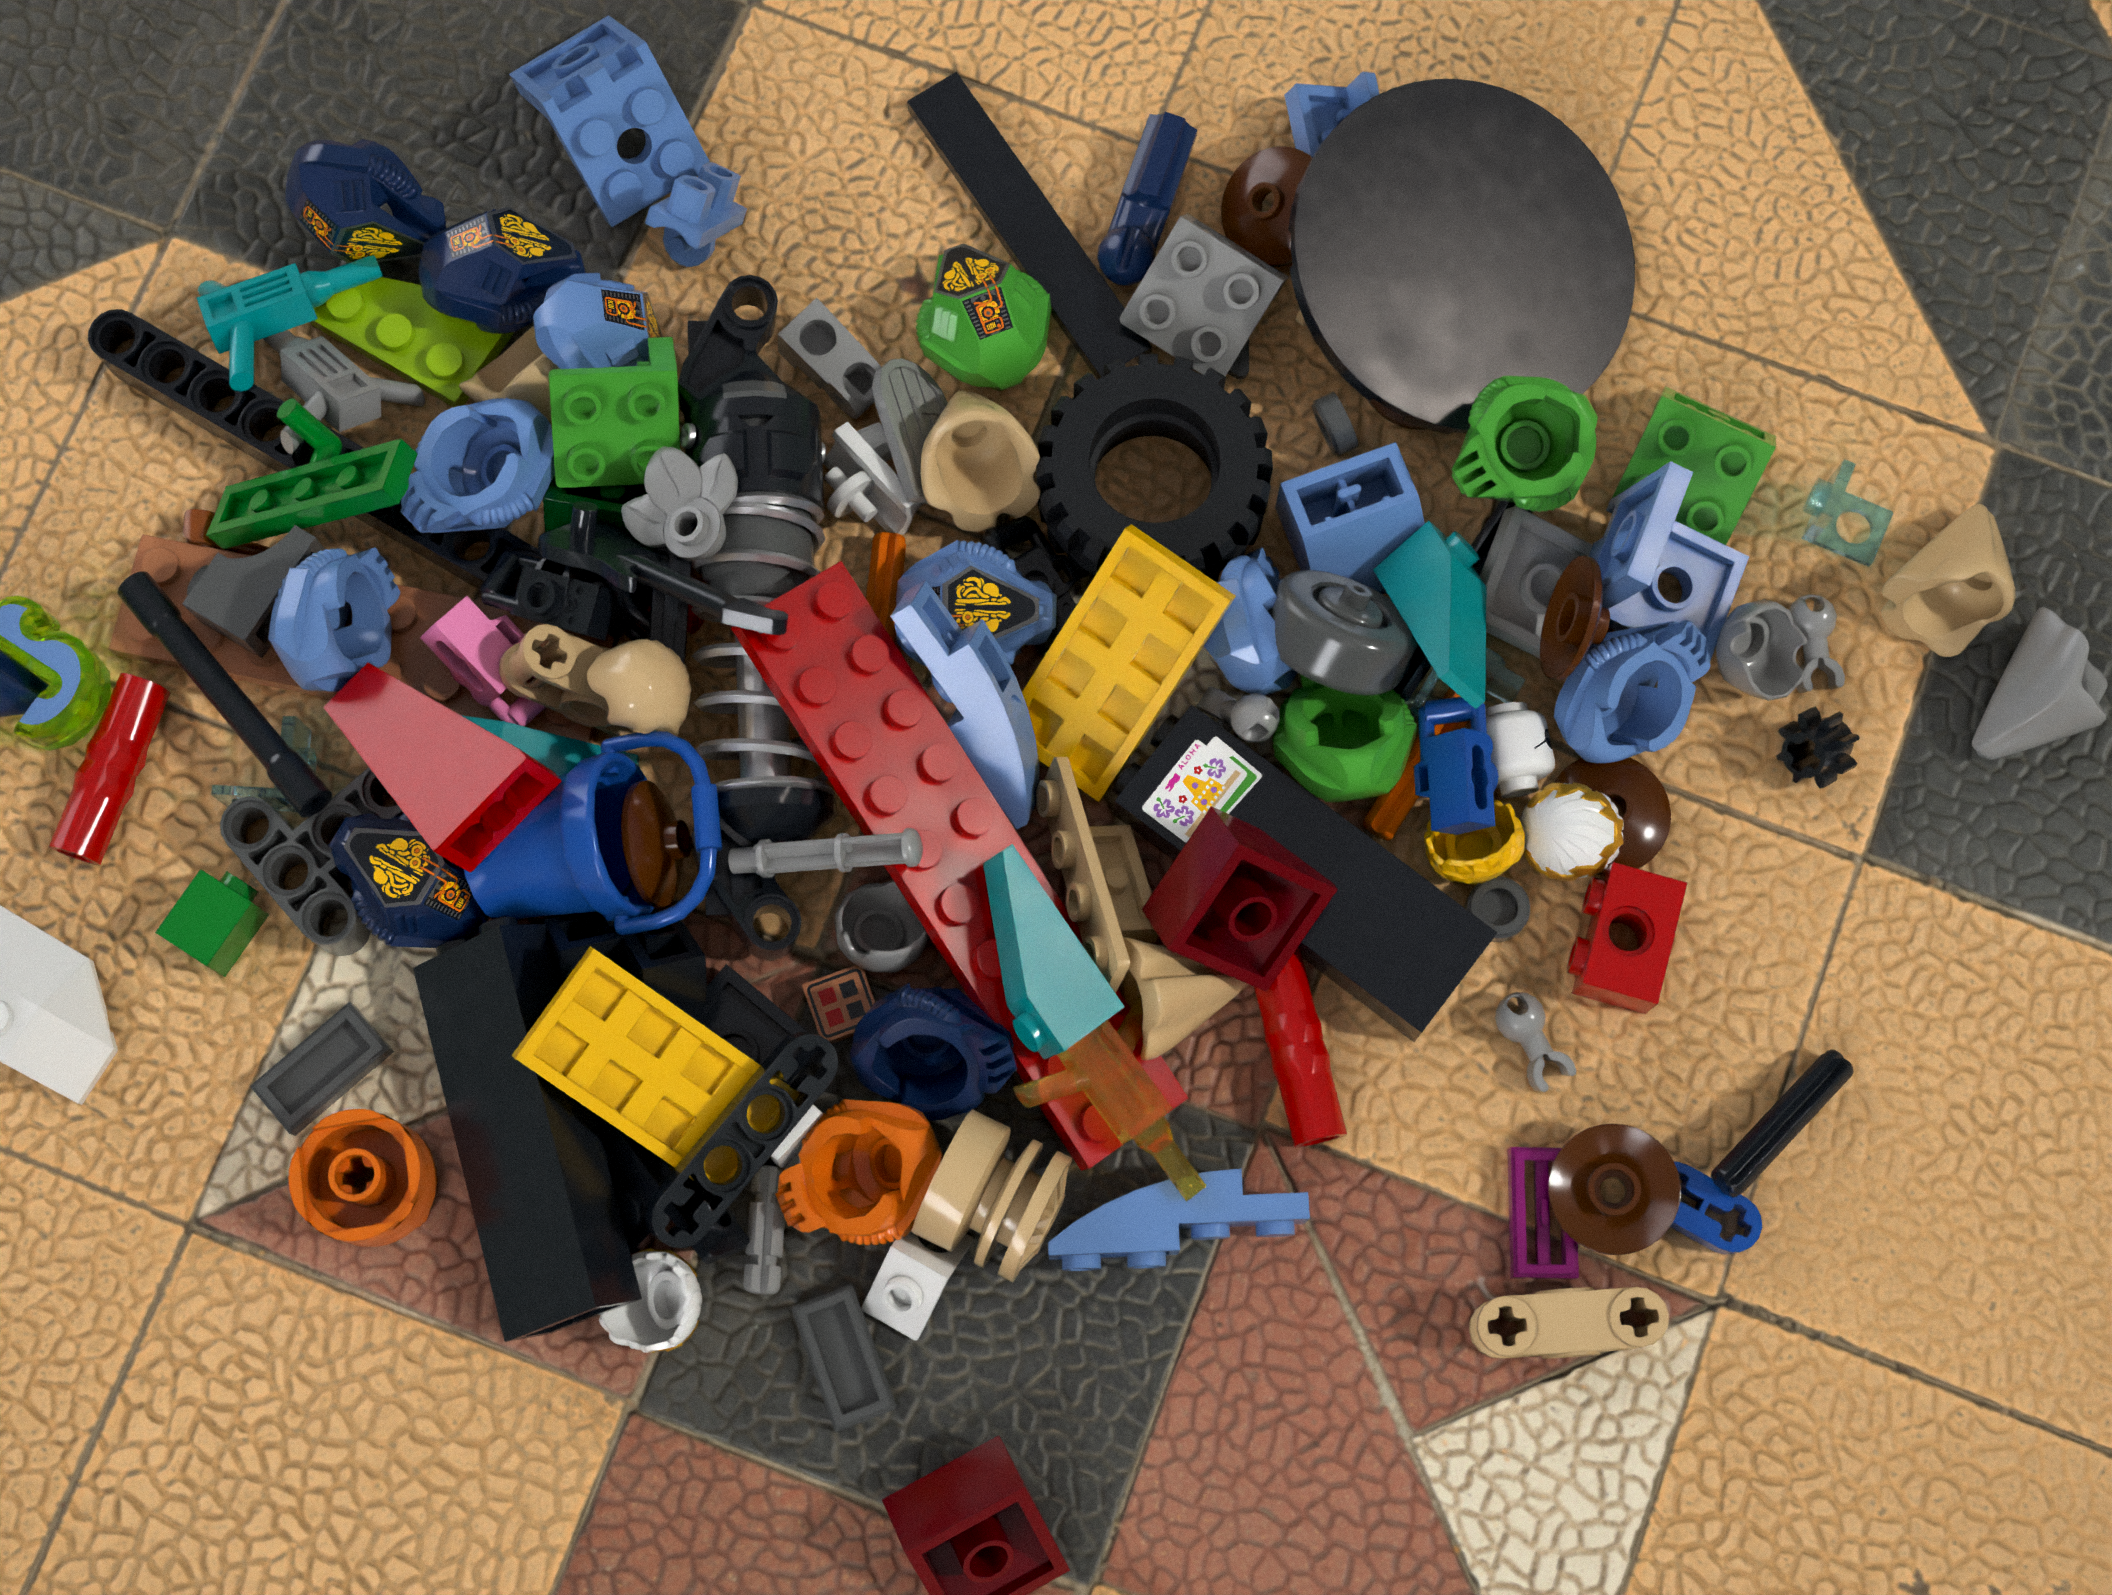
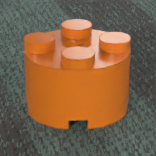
M349 1109L339 1111L323 1118L317 1123L301 1147H297L289 1167L290 1195L296 1210L320 1233L355 1246L378 1247L404 1238L427 1221L437 1190L436 1164L425 1141L416 1131L373 1110ZM365 1167L374 1170V1178L366 1183V1190L363 1191L354 1187V1181L365 1175Z

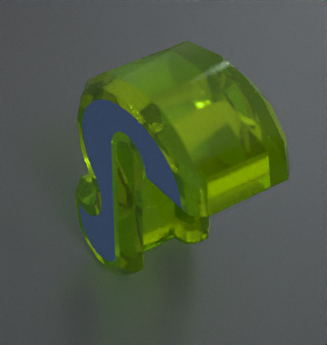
M22 596L6 597L0 600V649L50 683L47 689L37 696L16 724L14 734L30 745L48 751L71 746L85 737L99 722L111 696L110 671L99 655L82 640L64 631H59L61 625L58 619L41 605Z

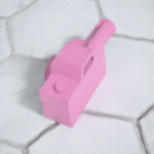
M466 596L420 637L450 669L455 681L467 687L472 697L479 704L488 706L501 721L526 726L546 708L523 697H519L509 706L499 696L507 689L499 674L500 659L506 650L520 643L524 637L521 630L507 615L489 620L472 600Z

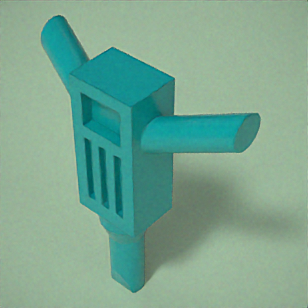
M375 255L364 257L327 271L299 273L297 265L294 263L228 287L214 280L201 283L198 287L200 297H197V301L206 328L218 353L221 354L229 351L230 387L235 391L242 392L253 386L254 341L318 319L314 308L323 305L334 294L382 277L383 275Z

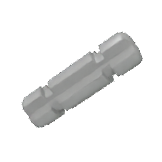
M762 1166L751 1181V1193L756 1196L755 1202H750L747 1236L750 1242L746 1245V1255L751 1256L750 1264H745L743 1286L745 1291L753 1294H775L780 1289L781 1267L776 1266L777 1258H782L785 1218L775 1194L778 1191L779 1175L785 1169L777 1166Z

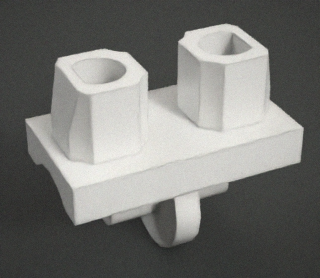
M846 422L834 430L832 437L835 439V443L823 462L830 470L824 479L835 490L827 502V508L837 518L854 511L864 522L874 518L886 532L905 534L908 532L915 512L924 503L906 501L898 473L896 474L886 463L892 458L882 425L877 422L856 431L849 422Z

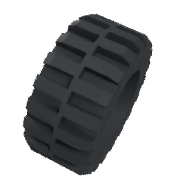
M1139 354V365L1126 367L1122 358L1105 363L1103 377L1097 380L1093 374L1087 373L1074 383V397L1072 399L1068 396H1061L1051 410V425L1043 426L1038 442L1040 460L1036 466L1037 486L1041 487L1038 509L1041 522L1047 524L1048 540L1055 552H1065L1068 555V560L1080 578L1086 577L1089 572L1096 575L1123 530L1131 524L1215 582H1218L1220 571L1224 569L1231 559L1245 555L1246 547L1254 545L1262 527L1271 489L1272 451L1265 448L1268 433L1262 418L1249 416L1252 402L1241 389H1234L1230 394L1224 390L1226 376L1211 367L1207 369L1204 375L1193 371L1194 360L1176 356L1174 365L1158 364V354ZM1144 436L1165 437L1186 445L1203 460L1211 474V488L1207 499L1201 506L1184 517L1160 523L1138 521L1119 513L1101 497L1095 482L1097 465L1110 450L1125 441Z

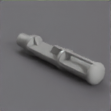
M906 828L903 833L853 837L848 833H839L836 838L773 843L770 839H762L754 847L732 848L729 851L728 863L733 874L756 872L762 878H772L775 873L826 869L850 872L853 867L906 864L908 867H915L922 859L923 843L919 833L914 828Z

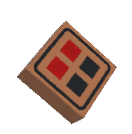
M857 965L801 984L817 1031L820 1036L829 1040L831 1044L853 1037L858 1022L872 1005L876 1003L865 971Z

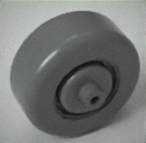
M1302 570L1290 573L1281 579L1275 590L1277 599L1274 606L1268 612L1275 620L1276 645L1282 662L1314 682L1351 694L1379 695L1391 691L1399 684L1418 643L1392 600L1367 585L1330 572Z

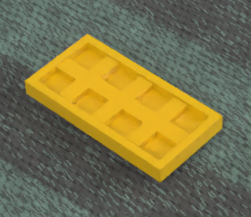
M1131 524L1126 527L1022 691L1036 738L1038 760L1050 768L1054 757H1068L1077 787L1100 802L1109 792L1236 596Z
M591 946L512 1054L523 1065L675 1168L761 1066ZM775 1075L769 1081L770 1084L787 1091L794 1101L800 1095V1092L791 1089L790 1085ZM768 1094L757 1096L751 1101L747 1109L748 1123L755 1131L763 1132L770 1130L776 1125L780 1117L779 1103L773 1096ZM729 1146L714 1148L708 1153L704 1161L705 1174L711 1182L715 1183L728 1181L735 1174L738 1166L737 1155Z

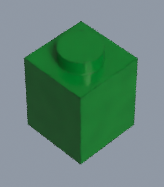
M200 869L155 933L205 966L226 977L270 914L252 903L259 892L236 876L226 871L220 881Z

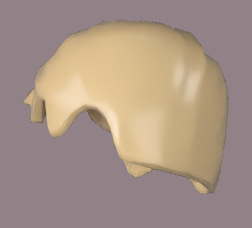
M638 639L618 645L595 658L593 664L588 669L587 680L590 688L606 699L609 707L607 719L610 724L632 728L634 732L643 734L651 733L654 730L667 731L676 736L679 734V727L687 716L692 688L686 666L672 649L664 646L657 640Z

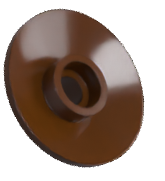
M1277 146L1266 148L1247 158L1235 170L1223 194L1221 221L1226 238L1270 266L1279 267L1291 264V233L1288 231L1291 207L1297 186L1301 182L1312 156L1296 148ZM1272 192L1274 195L1273 205L1269 210L1262 212V203L1265 197Z
M1578 556L1571 561L1560 576L1551 595L1540 639L1541 668L1544 675L1549 679L1560 681L1567 678L1582 661L1590 645L1600 644L1608 631L1610 611L1608 608L1602 607V577L1599 564L1594 558Z
M1580 758L1560 773L1554 783L1573 784V782L1587 785L1593 792L1597 790L1616 800L1622 806L1624 829L1622 830L1623 845L1620 846L1619 854L1612 862L1639 869L1657 855L1669 833L1671 809L1664 787L1655 774L1646 766L1632 758L1612 763H1591Z
M648 780L633 783L627 790L622 806L621 834L624 856L632 882L641 898L651 907H666L674 901L678 893L682 876L683 858H688L691 853V836L687 824L683 820H676L675 814L660 788Z
M1602 1124L1583 1130L1562 1147L1551 1167L1548 1194L1551 1209L1557 1222L1575 1242L1601 1254L1626 1255L1651 1246L1667 1232L1679 1209L1681 1184L1678 1170L1672 1157L1658 1140L1632 1126ZM1614 1178L1623 1184L1625 1194L1620 1202L1610 1203L1601 1196L1600 1186L1604 1180Z

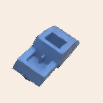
M924 580L905 592L890 617L895 622L896 633L902 644L909 651L916 652L932 673V681L939 695L946 702L953 703L956 706V710L947 724L1003 812L1014 827L1019 829L1028 823L1034 810L1036 790L1040 781L1036 738L1024 696L1002 648L984 620L981 619L962 630L929 583Z
M1242 1168L1209 1171L1172 1178L1134 1190L1103 1204L1076 1220L1048 1242L1049 1260H1062V1271L1101 1269V1258L1127 1257V1268L1131 1269L1166 1267V1255H1178L1180 1251L1179 1229H1191L1192 1240L1230 1238V1227L1256 1226V1237L1295 1235L1294 1224H1305L1310 1219L1308 1192L1243 1195Z

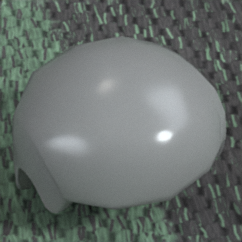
M1766 599L1743 604L1736 607L1728 615L1721 628L1716 645L1718 669L1725 681L1748 695L1768 701L1785 698L1805 677V671L1796 662V654L1798 649L1807 643V639L1797 625L1793 623V616L1790 610L1781 604Z
M893 880L883 884H864L845 895L835 914L834 925L840 950L850 961L869 972L895 973L904 969L919 959L930 941V936Z

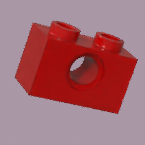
M1612 862L1603 872L1601 878L1591 877L1582 905V913L1591 915L1586 938L1576 937L1567 964V973L1576 975L1572 994L1642 1014L1648 1013L1658 1005L1687 882ZM1623 923L1629 926L1637 938L1636 950L1625 951L1616 947L1609 937L1610 924Z

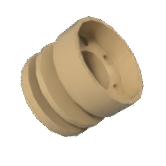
M972 1109L958 1128L933 1176L915 1218L912 1233L952 1252L959 1245L968 1230L972 1229L980 1233L974 1264L984 1268L998 1243L1008 1248L1001 1262L998 1276L1013 1283L1020 1270L1040 1251L1065 1198L1067 1173L1072 1158L1057 1151L1043 1176L1033 1172L1040 1156L1043 1144L1033 1139L1014 1163L1004 1158L1010 1139V1127Z

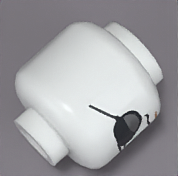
M1509 702L1486 708L1487 734L1493 742L1491 762L1496 766L1499 775L1496 789H1500L1503 798L1521 797L1537 792L1539 790L1537 781L1545 778L1555 768L1554 754L1544 715L1528 710L1527 703Z

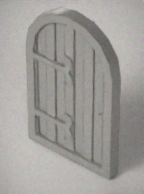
M903 358L891 359L874 373L872 383L874 402L906 501L928 504L921 485V453L928 433L948 402L941 388L924 369L916 363Z

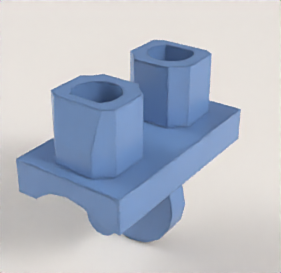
M708 162L701 166L698 177L684 174L676 178L670 197L649 207L645 224L653 228L665 227L663 235L665 250L671 259L679 265L693 267L702 264L714 252L717 238L743 224L747 208L733 202L741 178L739 174L714 162Z

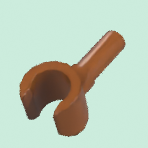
M189 509L184 514L183 535L187 543L225 551L229 550L251 556L269 549L267 546L254 542L222 549L206 536L214 517V512L202 509Z

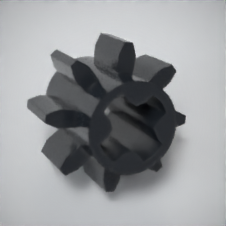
M1815 706L1799 713L1798 722L1792 721L1779 729L1778 732L1786 740L1782 745L1781 753L1776 755L1777 760L1783 761L1786 768L1793 774V782L1797 783L1805 778L1814 777L1817 786L1821 789L1837 781L1838 774H1844L1856 767L1858 763L1850 754L1854 743L1860 738L1859 735L1852 734L1850 728L1842 721L1843 713L1839 711L1830 717L1821 719L1820 712Z

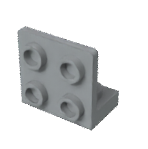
M1187 213L1179 217L1122 312L1120 322L1172 356L1194 360L1193 369L1202 375L1211 367L1226 376L1268 306L1277 297L1289 276Z

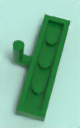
M294 398L288 399L279 407L277 417L314 448L309 464L226 486L206 536L222 549H227L289 533L294 525L304 529L397 505L408 490V479L418 453L400 438L340 455L342 450L340 438Z

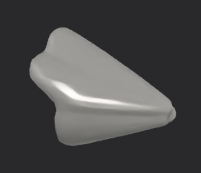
M2045 607L2038 608L2032 617L1983 714L1972 740V746L1981 758L1994 760L2093 729L2106 721L2107 714L2099 702L2106 692L2108 683L2103 673L2087 659L2090 649L2088 640L2079 629L2067 625L2050 609Z

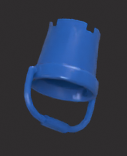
M652 731L648 734L636 732L605 739L601 743V754L581 760L569 773L560 775L559 778L562 782L471 873L464 870L474 899L483 912L492 919L506 916L516 917L519 920L529 917L597 911L607 921H614L615 931L619 935L663 928L684 919L703 901L714 879L717 851L722 850L717 785L711 784L706 763L688 741L667 731ZM643 747H664L679 754L691 769L695 783L691 787L696 851L700 852L701 856L699 873L690 891L676 905L650 914L654 907L648 905L641 898L630 877L624 856L621 834V814L626 792L633 783L647 780V778L635 762L624 753L618 752Z

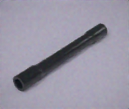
M141 571L126 578L118 588L117 594L144 628L152 636L159 639L266 769L269 779L301 817L307 818L324 809L332 798V792L302 756L287 745L182 619L180 610L148 572Z

